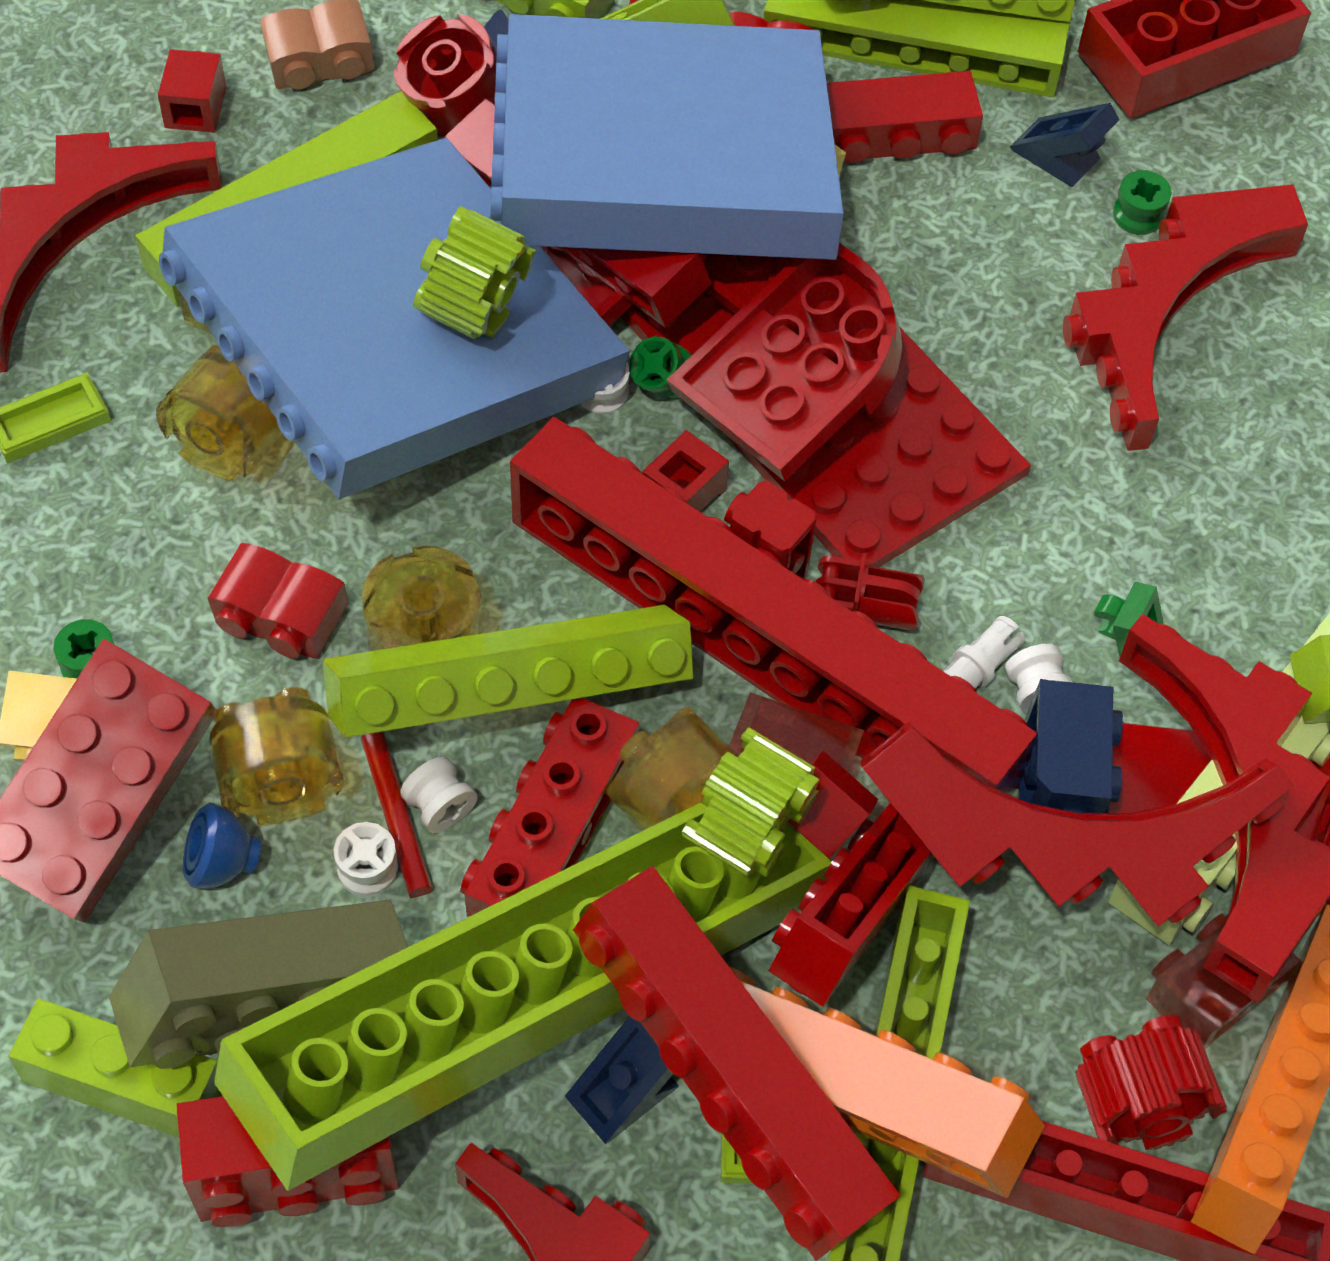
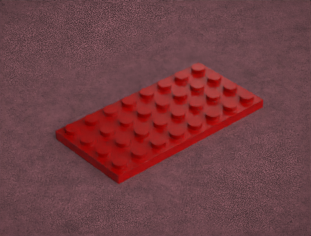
M704 291L667 328L634 304L621 317L642 341L653 336L664 337L674 344L684 347L693 355L735 313ZM901 327L902 350L899 369L883 401L870 416L861 409L855 413L786 481L727 436L765 480L788 493L787 500L790 501L795 498L816 511L817 519L814 535L832 556L861 560L862 553H866L865 565L874 567L883 566L1029 475L1031 464ZM667 362L666 368L670 372L671 365L669 362Z

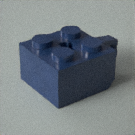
M1040 679L1024 719L1028 727L1037 732V736L1018 786L1017 798L1028 803L1076 813H1109L1110 802H1118L1122 785L1121 766L1112 765V748L1119 746L1123 728L1122 711L1113 710L1114 687Z

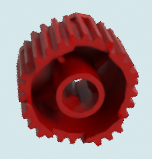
M1162 1015L1153 1018L1142 1026V1031L1138 1035L1134 1036L1131 1034L1123 1040H1119L1113 1035H1105L1091 1039L1080 1047L1083 1064L1078 1065V1070L1075 1073L1098 1139L1117 1145L1121 1141L1128 1143L1133 1140L1142 1139L1146 1150L1160 1149L1163 1146L1169 1147L1173 1146L1176 1142L1186 1141L1188 1137L1193 1135L1190 1125L1194 1123V1120L1204 1118L1205 1113H1210L1211 1117L1216 1119L1220 1114L1227 1112L1225 1100L1200 1035L1196 1030L1192 1031V1028L1184 1029L1178 1015Z

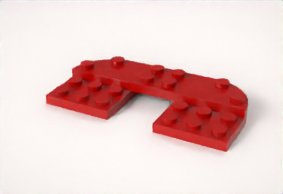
M839 243L836 260L705 254L706 259L703 263L712 282L705 291L735 313V315L666 379L672 392L784 481L797 471L860 409L870 416L888 394L899 369L902 350L901 332L888 290L877 272L867 262L841 243ZM540 246L608 326L612 325L633 305V303L558 247Z

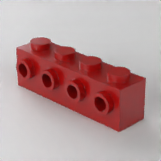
M584 698L572 699L564 714L560 712L554 713L543 737V745H546L537 762L530 759L526 763L519 776L516 786V793L519 795L510 811L503 808L493 822L488 841L492 844L483 861L474 859L464 875L460 892L465 895L467 918L579 862L639 748L640 722Z
M889 803L875 822L868 818L864 820L851 839L847 849L842 847L826 870L823 879L818 877L813 882L798 907L801 913L792 908L772 938V942L781 948L768 971L787 983L793 990L805 995L821 1007H824L902 903L908 885L914 886L933 856L891 803Z

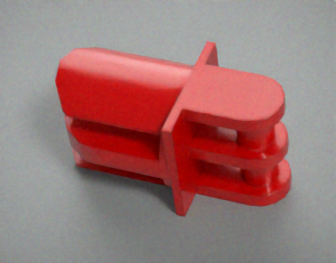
M862 553L861 560L829 555L820 558L818 570L822 573V577L816 579L815 582L826 590L829 597L851 611L864 613L876 625L909 631L917 629L919 617L916 608L919 595L924 587V575L865 565L866 553Z

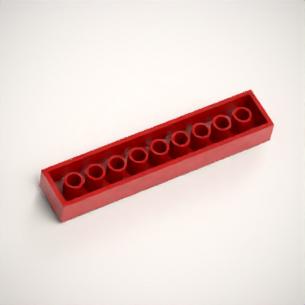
M553 416L510 460L512 523L638 608L666 605L690 621L691 644L860 758H864L909 722L943 757L983 784L1009 795H1013L1018 789L1037 736V732L1029 728L1021 716L1011 710L1000 709L977 693L968 681L958 676H950L928 662L924 654L916 647L907 643H899L878 629L874 621L867 615L859 611H851L829 597L821 585L809 579L803 580L786 569L772 553L763 548H754L736 536L722 520L715 517H707L687 504L683 496L670 487H661L641 474L637 466L627 458L616 457L597 445L592 437L581 428H571Z

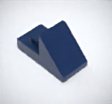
M1111 103L1039 117L1010 148L1021 157L1068 186L1073 187L1100 160L1096 150L1105 143L1104 135L1120 119Z
M629 1016L566 1093L565 1097L604 1144H607L675 1091L679 1085L671 1077L673 1073L662 1061L658 1045L641 1022Z

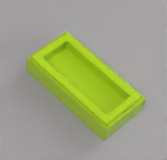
M88 372L0 407V451L7 464L111 421L109 412Z

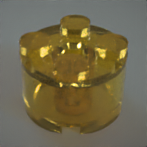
M218 345L211 346L204 354L198 357L163 397L156 409L157 422L165 438L168 439L173 433L184 446L178 454L190 465L223 480H233L237 474H243V478L248 476L282 435L277 418L263 400L259 401L253 396L245 376L233 361L229 362L224 358Z
M426 545L412 547L413 553L404 554L394 558L393 553L381 559L369 572L362 589L363 614L370 651L482 634L481 593L478 583L473 576V571L467 562L449 550Z
M290 687L281 690L275 696L259 698L247 703L232 702L222 705L214 713L215 725L209 735V746L221 805L232 811L240 820L239 813L254 815L258 825L271 826L310 817L325 808L323 798L333 789L336 796L342 790L344 778L330 718L324 707L311 700L308 690L301 687Z
M685 707L673 715L667 724L650 735L647 731H641L626 742L620 751V757L625 763L607 788L606 793L640 831H643L702 802L704 795L701 792L721 758L727 752L736 757L739 756L691 707Z

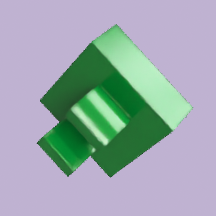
M1134 582L1126 600L1115 595H1102L1094 611L1095 617L1104 619L1098 633L1116 640L1119 657L1130 628L1141 614L1159 624L1164 623L1157 586Z

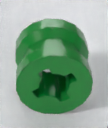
M1137 170L1127 174L1122 179L1118 191L1119 198L1116 200L1113 208V217L1118 226L1126 232L1135 235H1147L1156 232L1159 229L1161 220L1164 219L1165 209L1168 207L1172 195L1171 187L1167 180L1159 174L1148 170Z
M653 336L646 338L636 346L631 354L629 363L630 375L638 386L647 391H651L662 398H679V396L672 392L666 379L689 359L692 353L664 337ZM667 362L671 365L670 372L666 369Z
M80 619L67 624L59 631L54 639L53 651L63 677L75 679L79 677L93 655L89 653L82 654L80 653L82 650H96L103 638L114 644L110 630L103 623L92 619Z

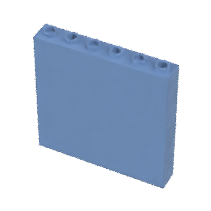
M509 14L508 35L498 34L490 219L501 221L502 225L524 235V239H526L525 245L837 259L844 213L820 30Z
M447 137L165 227L163 252L159 255V266L164 279L168 284L175 285L187 300L195 320L207 326L216 338L224 358L236 364L247 379L253 396L257 400L265 402L277 418L282 434L290 441L293 440L306 456L314 476L319 481H325L338 500L595 398V393L605 390V387L610 384L614 387L621 381L630 350L540 246L527 245L536 250L533 256L534 261L531 265L532 269L525 282L519 279L515 292L506 306L511 312L507 317L506 323L502 325L499 333H496L494 339L484 334L479 338L472 339L412 307L419 287L428 278V273L420 269L422 257L434 238L442 241L447 239L448 227L456 210L463 206L490 218L491 188Z

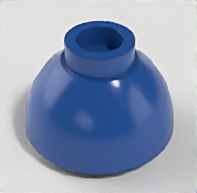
M212 802L207 803L195 814L187 834L183 854V874L187 883L192 888L206 889L228 883L241 872L252 874L260 857V838L249 836L244 823L232 811Z

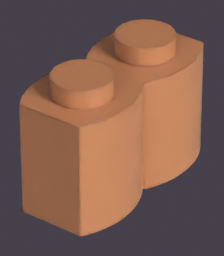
M331 0L321 3L310 10L300 8L284 9L260 19L264 44L277 89L289 87L292 89H304L312 83L321 82L325 78L331 80L339 78L354 79L375 69L371 42L359 0Z

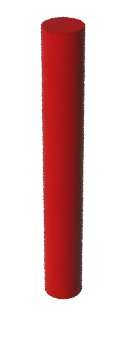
M384 732L364 734L361 737V742L389 833L394 839L396 856L409 897L416 898L429 894L433 891L406 802L400 794L401 786Z

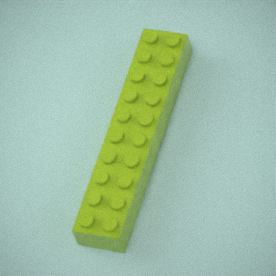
M700 802L221 1039L214 1084L286 1190L289 1191L623 1010L624 1008L619 999V992L602 969L593 965L585 957L579 944V938L573 931V928L592 902L649 867H655L722 956L781 924L792 908L801 913L798 907L803 897L818 877L823 879L832 861L793 826L787 823L782 831L785 833L782 841L785 844V848L773 869L766 877L756 871H753L752 875L747 877L682 837V830L689 818L698 823L703 818L707 806Z

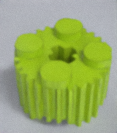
M460 206L449 224L447 239L442 241L434 238L422 257L420 269L428 273V278L419 287L412 307L472 339L479 338L482 334L494 339L496 333H499L502 325L506 323L507 317L511 312L506 306L515 292L519 279L525 282L532 269L531 265L534 261L533 256L536 250L525 245L526 239H524V235L476 211Z
M748 727L740 738L743 740L741 745L744 748L743 753L741 752L739 757H736L727 752L721 758L701 792L704 795L702 804L707 806L703 814L704 816L699 823L689 818L682 830V837L747 877L751 876L753 871L766 877L785 848V844L782 843L785 837V833L782 832L785 825L790 819L799 824L801 823L819 793L816 787L820 779L813 776L814 766Z

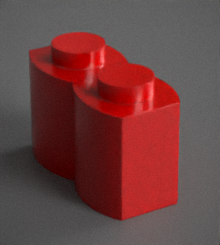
M247 543L239 545L207 598L215 622L224 632L237 638H245L248 634L258 638H265L273 650L289 658H297L299 654L309 658H318L349 604L344 582L332 574L310 565L292 563L273 551Z

